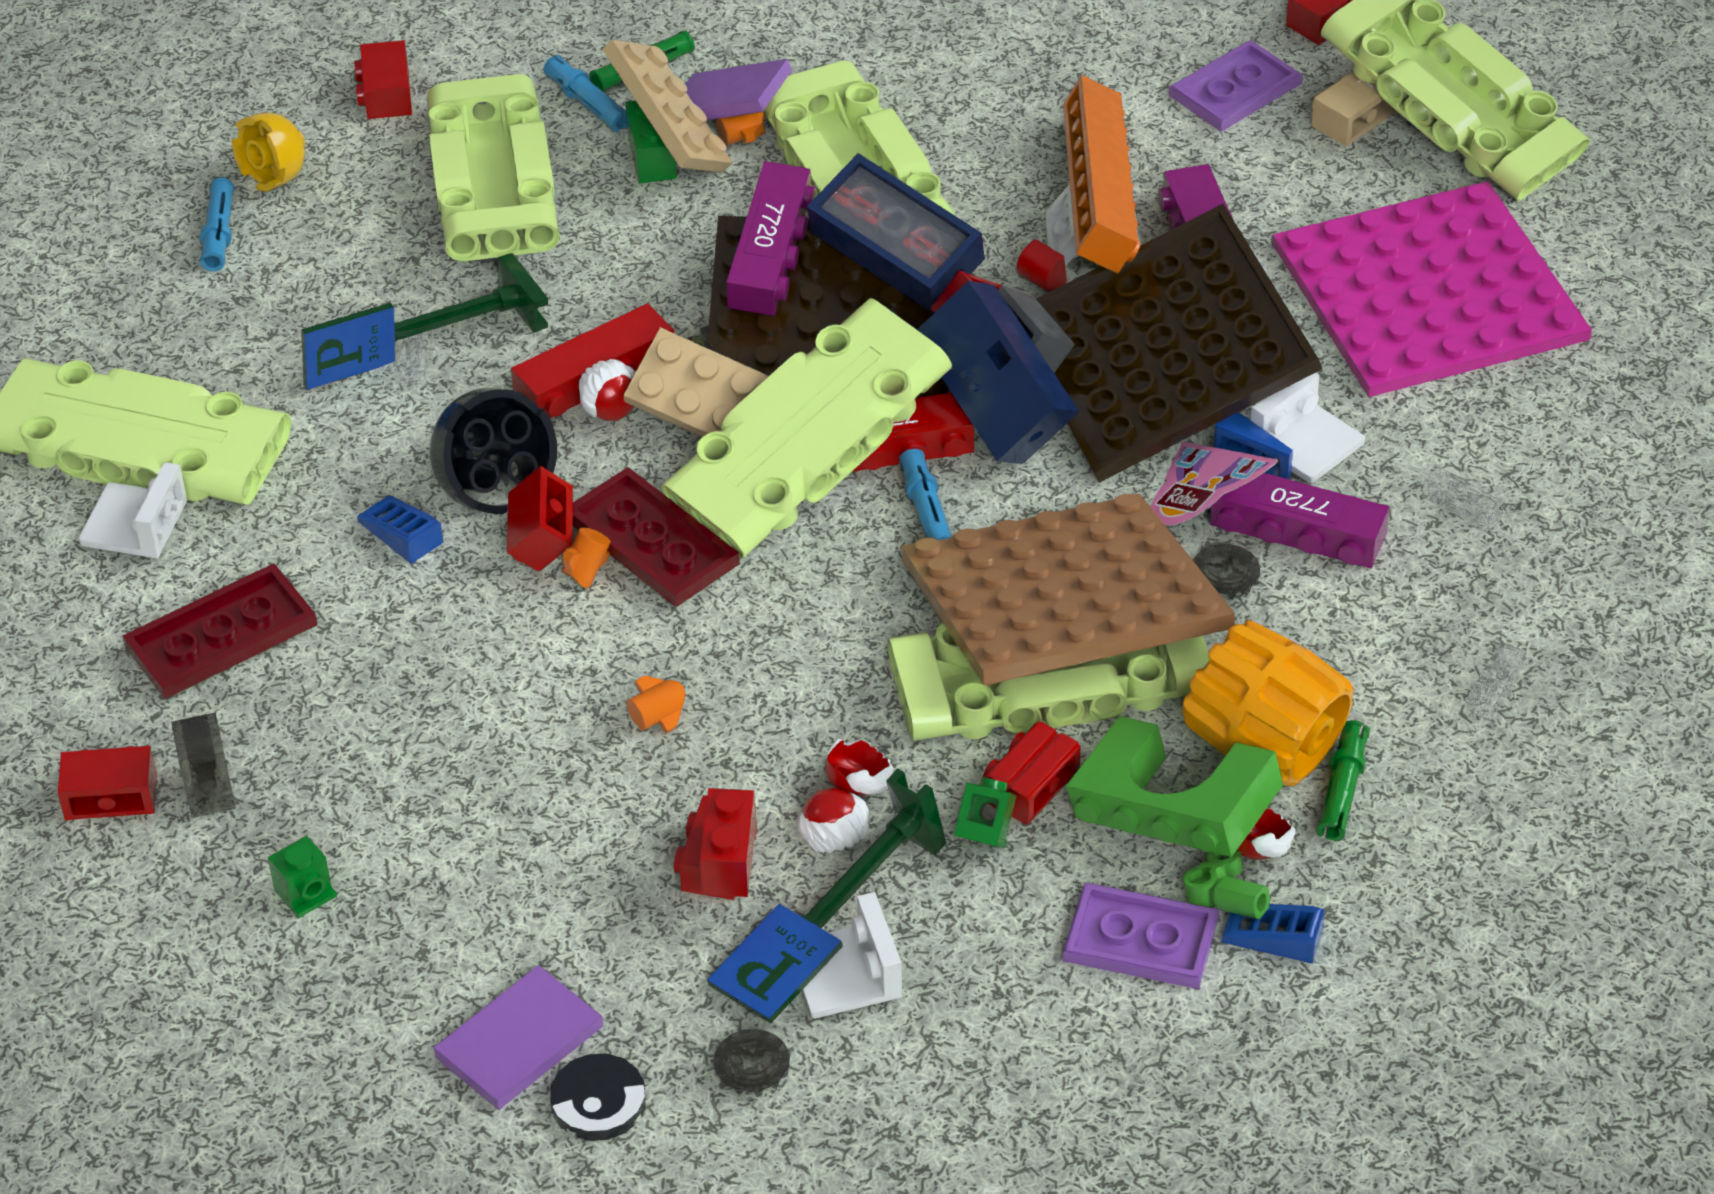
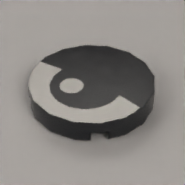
M607 1053L588 1054L570 1061L557 1073L550 1086L551 1111L558 1125L566 1132L569 1129L571 1132L577 1133L578 1138L588 1141L609 1140L625 1134L634 1126V1121L639 1117L640 1113L642 1116L646 1107L645 1082L638 1069L624 1058Z

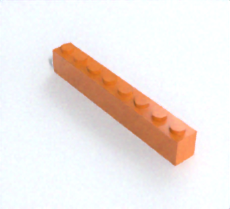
M1081 75L1063 104L1075 249L1077 255L1115 273H1119L1126 261L1129 263L1133 261L1140 247L1137 235L1138 221H1136L1135 217L1136 202L1133 200V183L1131 182L1130 174L1131 164H1129L1128 157L1129 146L1126 140L1127 128H1125L1124 123L1125 110H1123L1121 93Z

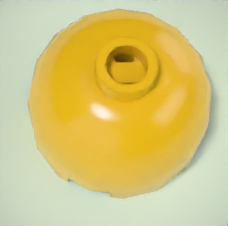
M262 112L247 116L236 122L235 126L239 129L238 138L232 139L234 158L243 176L251 175L259 182L255 188L268 192L281 187L298 175L304 164L305 140L302 133L289 119L280 114Z

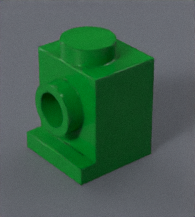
M981 777L980 785L967 782L953 836L1005 848L1017 796L1006 792L1008 783ZM993 803L997 809L996 815L992 820H986L982 814L983 808L987 804Z
M307 835L268 857L274 891L298 919L337 897V892L331 886L326 857Z

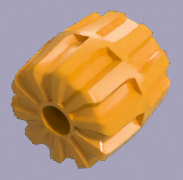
M1247 620L1243 625L1236 623L1228 630L1225 642L1223 644L1215 642L1208 651L1209 661L1205 668L1197 669L1189 685L1191 692L1185 696L1182 713L1185 717L1184 721L1190 729L1225 756L1235 742L1275 751L1283 786L1293 787L1302 782L1318 767L1335 744L1349 717L1353 704L1354 688L1346 677L1304 646L1257 622Z

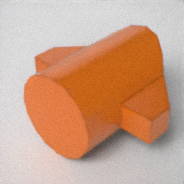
M764 111L716 119L719 138H721L726 146L745 141L746 144L756 141L759 136L766 134L765 126H763Z
M580 528L572 548H566L562 557L564 566L561 572L568 577L570 575L580 586L589 588L594 581L598 569L609 558L610 552L607 549L611 543L610 539L596 530Z
M646 675L637 679L634 685L640 694L628 699L626 703L633 722L642 731L656 724L660 725L665 734L675 730L685 700L684 686L679 681L661 680Z

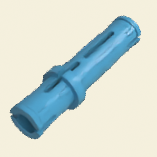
M560 55L552 56L546 61L543 68L544 74L559 84L562 92L568 98L578 100L616 133L619 132L620 128L623 130L627 127L626 110L600 88L596 87L590 81L588 74L583 70L574 69Z
M216 178L211 182L206 225L203 226L200 234V241L203 245L200 264L208 271H219L224 267L226 248L231 244L232 233L229 229V221L235 187L226 178Z
M909 449L903 452L899 457V464L906 479L905 492L907 497L914 502L925 537L937 540L951 538L945 513L937 495L939 489L938 482L935 476L929 472L925 454L919 449Z

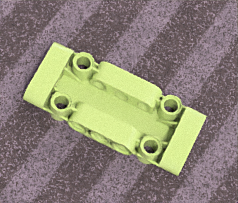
M1353 0L1327 20L1321 30L1322 37L1354 63L1353 71L1359 79L1368 83H1376L1380 96L1429 139L1447 152L1456 150L1465 157L1464 164L1470 173L1478 177H1489L1516 201L1522 200L1577 160L1589 145L1590 139L1566 118L1560 117L1558 119L1555 116L1558 107L1556 100L1546 92L1533 91L1532 83L1523 71L1463 23H1456L1451 27L1443 23L1445 17L1444 7L1436 0Z
M846 60L788 76L764 109V115L776 133L777 145L784 150L788 165L811 169V185L817 187L816 196L859 153L956 216L948 202L941 196L940 179L931 173L927 158L892 108L884 110L879 105L878 88L874 84L866 82L852 62Z
M523 74L444 82L430 88L427 93L431 129L429 137L438 209L441 211L447 254L457 261H472L497 258L510 253L514 255L539 253L554 248L559 242L560 237L554 204V184L544 121L540 119L539 101L533 80Z
M869 298L842 324L831 325L822 329L816 337V347L808 354L804 352L795 353L726 415L721 426V432L715 431L703 436L697 444V454L661 485V490L665 496L738 551L739 558L743 559L771 534V529L783 530L792 526L798 517L797 505L804 499L810 503H815L825 497L883 444L892 431L893 422L904 421L913 415L916 409L915 398L920 393H925L952 368L950 359L937 344L878 301Z
M25 358L19 363L0 392V452L20 455L22 452H25L32 466L48 468L57 465L61 471L72 477L103 484L113 482L148 488L151 479L157 477L164 462L179 464L187 500L189 501L202 500L210 495L212 498L249 505L285 447L291 430V418L288 413L243 404L242 398L233 392H221L212 396L208 390L196 384L125 369L114 368L107 375L93 372V368L89 363L78 360L67 362L64 365H57Z
M943 622L936 629V636L929 637L928 633L925 632L888 638L891 670L912 741L960 734L969 739H980L990 734L993 728L1003 726L1008 732L1014 734L1019 732L1027 733L1039 721L1052 728L1111 719L1120 715L1127 706H1132L1142 711H1151L1160 707L1164 700L1188 695L1191 692L1189 685L1196 670L1205 668L1209 661L1208 649L1204 638L1199 636L984 686Z

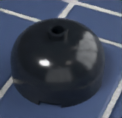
M501 388L476 389L456 398L440 414L430 439V462L438 483L454 501L473 510L491 514H504L508 512V504L492 505L480 503L465 494L463 489L488 493L498 486L500 480L519 484L540 466L554 473L557 461L556 434L545 410L540 409L532 400L522 395L521 392ZM513 461L518 468V473L515 477L511 470Z

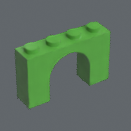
M1119 716L1066 785L1075 817L1087 823H1095L1127 833H1135L1160 839L1164 842H1172L1200 849L1204 852L1232 857L1282 788L1283 781L1275 751L1235 742L1212 775L1198 786L1172 794H1158L1146 791L1144 787L1167 758L1158 725Z

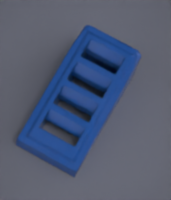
M1239 412L1216 423L1214 435L1215 448L1272 459L1276 457L1280 459V465L1276 463L1264 473L1285 479L1291 478L1293 450Z
M388 495L357 516L360 524L410 564L444 543L441 523L391 495ZM390 509L389 512H387V513H385L384 515H382L381 517L377 518L379 515H381L382 513H384L385 511H387V510ZM396 516H399V517H397L396 519H394L393 521H391L390 523H387L388 521L392 520V519L395 518Z
M1269 904L1268 910L1259 920L1230 913L1222 936V943L1313 964L1324 927L1325 909L1304 905ZM1242 918L1251 919L1248 930L1239 929ZM1261 922L1269 923L1267 931L1258 930ZM1278 926L1286 927V931H1277ZM1299 930L1303 931L1304 933H1297L1295 931Z

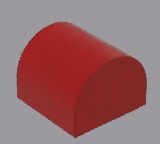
M1036 239L1024 248L1016 266L1017 273L1046 292H1050L1067 282L1064 255Z

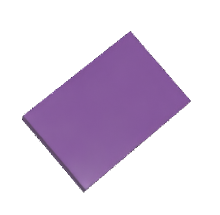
M1249 40L1169 87V96L1222 132L1301 85L1303 75L1252 40Z
M787 59L694 73L685 83L687 87L686 93L693 104L705 113L707 120L763 112L789 76L792 68Z
M1084 882L1063 950V961L1200 989L1218 924L1220 909Z
M538 965L434 1047L435 1058L496 1109L500 1110L603 1027V1017Z

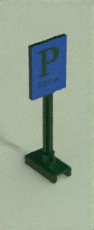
M513 253L498 257V288L494 289L492 294L394 323V306L390 302L301 329L303 385L306 390L377 369L395 361L396 341L495 310L504 312L514 308L533 333L548 328V322L538 311L539 307L548 305V297Z
M897 768L886 780L895 815L886 824V830L805 916H800L779 903L707 979L708 985L771 1024L843 947L840 939L826 932L822 927L901 843L906 844L910 840L936 855L947 842L933 788L925 784L915 793L908 787L905 772Z

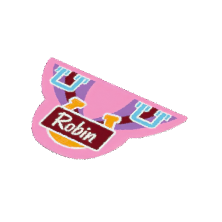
M1182 442L1166 474V482L1158 490L1150 507L1164 525L1183 523L1205 511L1224 493L1233 491L1260 476L1275 465L1278 460Z

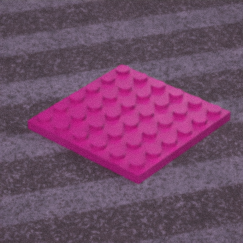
M1488 181L1273 234L1272 245L1368 397L1588 341L1591 338V327Z

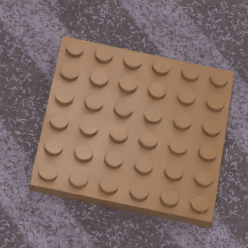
M1122 494L1112 500L1099 503H1081L1075 508L1058 512L1045 511L1037 514L1035 517L1017 521L1003 520L990 527L976 530L963 529L951 535V538L948 539L922 538L915 543L901 546L903 563L984 686L1229 630L1235 625V613L1141 494Z

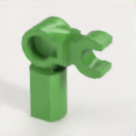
M1236 851L1232 857L1224 860L1220 854L1207 852V862H1202L1199 867L1190 869L1184 874L1183 883L1187 903L1210 908L1216 906L1221 911L1258 920L1269 908L1270 893L1265 885L1234 878L1243 870L1240 851Z

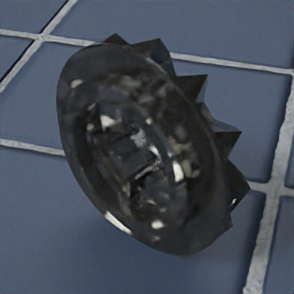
M1232 544L1209 546L1200 551L1193 560L1218 593L1227 594L1231 600H1233L1237 593L1248 595L1251 587L1258 585L1260 564L1250 551ZM1229 565H1232V574L1229 573L1226 578L1219 576V573H1223L1225 569H1228Z
M759 1029L735 1032L725 1038L715 1051V1074L720 1078L723 1088L729 1086L734 1088L738 1096L747 1091L754 1092L759 1097L764 1089L772 1088L777 1090L780 1080L783 1077H788L789 1051L785 1043L770 1032ZM743 1058L751 1062H756L760 1059L761 1071L753 1067H748L744 1070Z

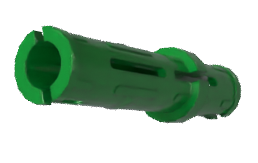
M686 30L650 45L661 49L667 56L668 62L687 53H692L695 49L694 41ZM611 63L589 73L590 81L603 92L623 82Z
M1346 721L1340 735L1338 748L1330 757L1329 766L1332 771L1321 816L1316 828L1317 834L1321 837L1324 835L1325 827H1327L1325 839L1340 841L1345 837L1359 775L1363 774L1365 770L1366 760L1364 758V751L1370 735V729L1365 725L1362 728L1361 735H1359L1363 723L1360 721Z

